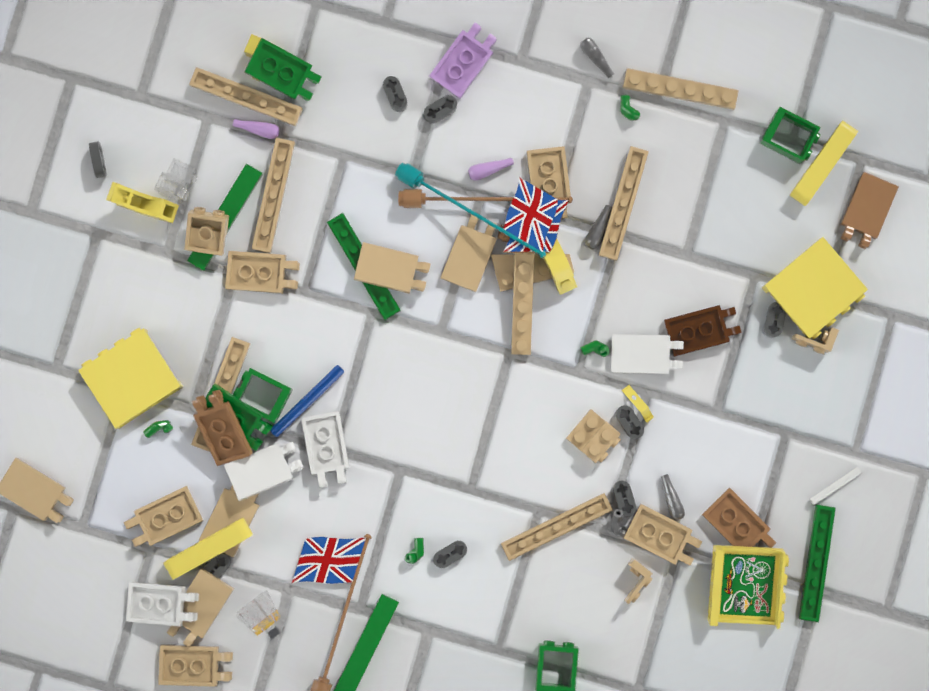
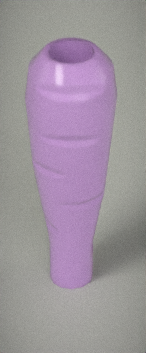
M234 119L233 122L234 127L242 128L265 138L275 139L279 134L278 126L272 123L241 121Z
M512 158L480 163L471 166L468 173L470 179L480 180L505 167L514 165Z

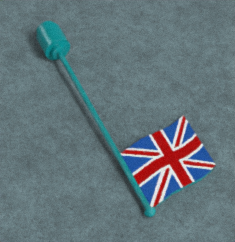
M401 163L398 166L395 176L401 182L413 189L421 185L425 186L540 255V258L545 257L546 253L543 249L546 235L556 215L558 199L519 177L517 192L508 209L503 229L425 183L422 171L408 163Z

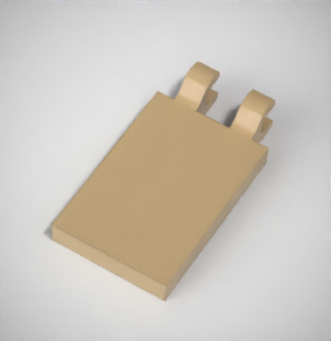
M565 147L527 150L530 184L554 198H569L571 194ZM567 207L562 218H567Z
M471 214L467 227L463 225L460 227L441 279L476 292L497 239L492 237L495 228L490 225L487 226L485 234L474 230L478 218Z
M363 242L354 280L408 294L411 289L424 292L426 282L413 280L415 270L428 273L431 264L418 262L419 256Z
M229 251L225 289L282 294L284 288L298 289V282L296 280H284L285 269L299 270L300 263L298 261H286V255Z
M18 458L14 459L0 482V494L43 521H46L49 517L52 521L60 523L64 516L53 510L57 501L59 500L66 506H71L74 501L73 498L63 493L66 487Z
M185 486L135 510L136 517L123 523L126 529L140 524L144 534L132 539L134 546L137 547L147 541L152 546L204 520L188 487Z
M231 486L230 490L224 488L199 541L241 518H244L248 526H250L260 506L255 503L260 493L239 501L233 486ZM241 543L223 553L235 557Z
M640 504L624 536V539L675 565L680 560L691 566L694 559L683 554L682 551L686 543L700 548L702 544L701 540L691 536L692 529Z
M203 568L199 570L186 593H199V601H184L183 612L198 613L197 621H183L182 626L191 631L183 642L187 647L192 646L197 636L203 638L234 590L233 587ZM171 626L167 634L174 637L181 626Z
M160 645L158 685L218 686V681L232 680V672H218V661L230 662L233 660V652H219V646L187 647L186 645Z

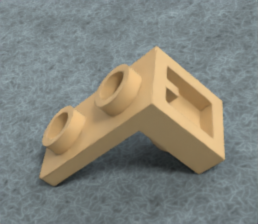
M835 328L825 330L821 336L822 344L798 334L793 335L792 339L796 340L795 344L806 347L808 345L814 348L813 351L824 354L825 352H831L839 330Z
M633 558L628 563L631 566L630 571L637 577L642 575V578L625 598L624 601L628 604L631 601L634 603L638 599L640 589L643 586L646 588L652 580L651 575L653 574Z

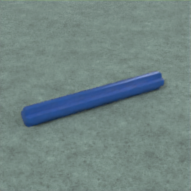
M336 365L272 427L271 433L278 437L344 373V370L339 365Z

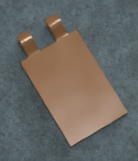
M863 172L841 222V225L845 226L841 239L848 242V240H851L855 230L863 234L858 247L868 248L871 238H878L899 186Z
M220 389L213 391L212 395H209V400L213 407L207 408L204 395L196 397V400L192 401L193 407L197 411L193 417L216 465L220 466L251 456L253 453L230 403L223 402V395Z
M728 488L702 514L732 546L754 547L760 540L769 548L776 544L767 534L771 529L731 488Z

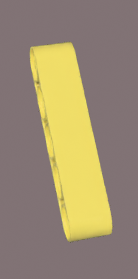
M842 120L794 187L790 196L806 206L857 135L858 130Z
M241 518L163 562L172 580L248 539L253 533L245 519Z

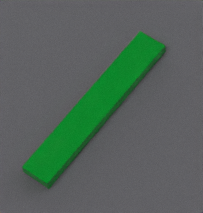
M247 163L218 209L224 211V215H229L228 231L263 175L262 172ZM192 251L187 261L205 271L214 254Z
M341 213L327 221V224L356 271L362 244L344 213ZM362 282L384 320L401 311L388 288Z
M815 505L799 612L800 620L819 623L836 511L835 507Z
M381 594L334 691H356L399 601Z

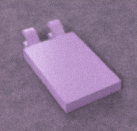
M477 23L473 24L468 33L464 30L461 31L429 75L430 78L459 99L493 55V51L490 48L497 41L496 37L491 33L483 44L477 41L475 37L481 31V26Z

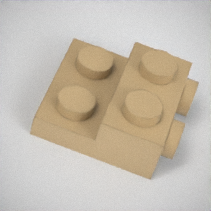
M203 207L191 209L188 212L184 250L223 256L229 215H224L225 212L222 210H213V213L206 212V209Z
M590 409L566 439L594 463L598 461L602 463L608 456L606 451L609 447L612 446L614 448L620 442L619 436L621 433Z

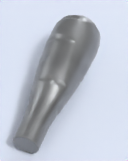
M589 37L584 39L580 43L583 52L608 78L612 77L614 73L595 41Z
M605 205L602 213L589 230L585 238V245L587 247L595 249L599 246L612 209L611 206Z
M669 475L661 476L671 518L673 520L684 518L685 511L670 481Z

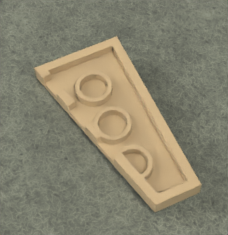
M514 254L491 255L500 292L513 289ZM534 254L533 284L553 279L545 260L540 258L539 254ZM565 254L569 262V265L572 269V272L574 273L570 254Z

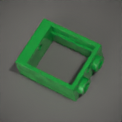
M779 107L759 144L801 164L804 160L807 161L812 153L810 148L813 143L816 144L821 134L818 132L821 127ZM782 119L810 132L800 155L771 141Z
M252 368L249 371L245 370L241 378L243 383L240 388L237 387L233 395L241 400L253 375L281 388L282 391L270 415L254 408L264 415L263 418L276 423L293 389Z
M549 640L539 643L535 691H575L579 648L574 646V643L563 642V645H555V641ZM544 651L573 653L570 685L542 683Z

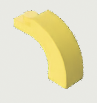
M112 182L106 199L125 209L169 223H173L179 205L168 200L135 191L116 182Z
M556 239L551 252L546 253L543 259L551 273L558 293L562 295L577 288L569 262Z

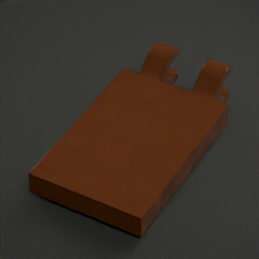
M720 305L665 319L664 323L667 334L670 335V341H683V349H672L673 356L730 342L729 336L742 333L740 325L726 328L725 317L736 315L735 307L721 310Z

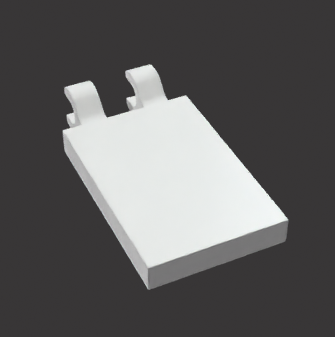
M612 334L611 373L669 374V368L683 369L682 360H670V349H683V341H670V335Z
M336 411L301 418L311 475L317 474L319 487L328 486L325 473L332 471L337 473L338 484L347 483L344 469H348L350 466L340 412Z
M293 442L281 448L276 443L252 453L251 456L224 465L239 501L293 479L292 473L303 469L300 459L287 465L284 456L296 452Z
M129 582L126 621L170 626H182L183 621H197L198 613L183 611L184 601H199V593H186L185 586Z

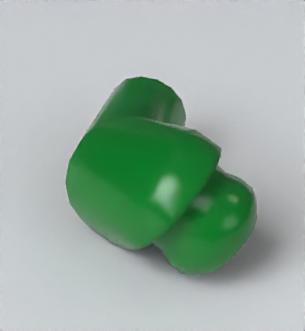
M620 96L621 114L628 120H638L640 112L630 106V96Z
M597 340L580 347L584 356L595 352L602 357H606L610 352L606 344Z
M169 420L157 421L147 427L143 433L147 438H150L162 429L164 433H169L173 430V426Z
M414 538V549L405 555V561L409 564H415L424 556V538Z

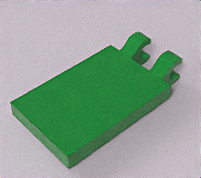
M264 38L260 39L244 71L249 76L294 100L298 95L306 101L311 100L313 93L302 88L306 78L314 84H319L322 76L310 71L313 65Z
M214 384L205 397L207 408L213 407L209 400V395H212L213 391L220 389L223 395V402L230 403L250 447L257 451L263 441L251 436L256 428L261 433L267 435L273 426L261 420L264 416L263 414L222 387Z

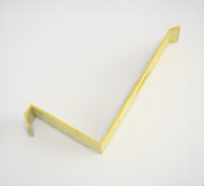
M630 385L622 390L641 412L646 422L654 418L649 407Z

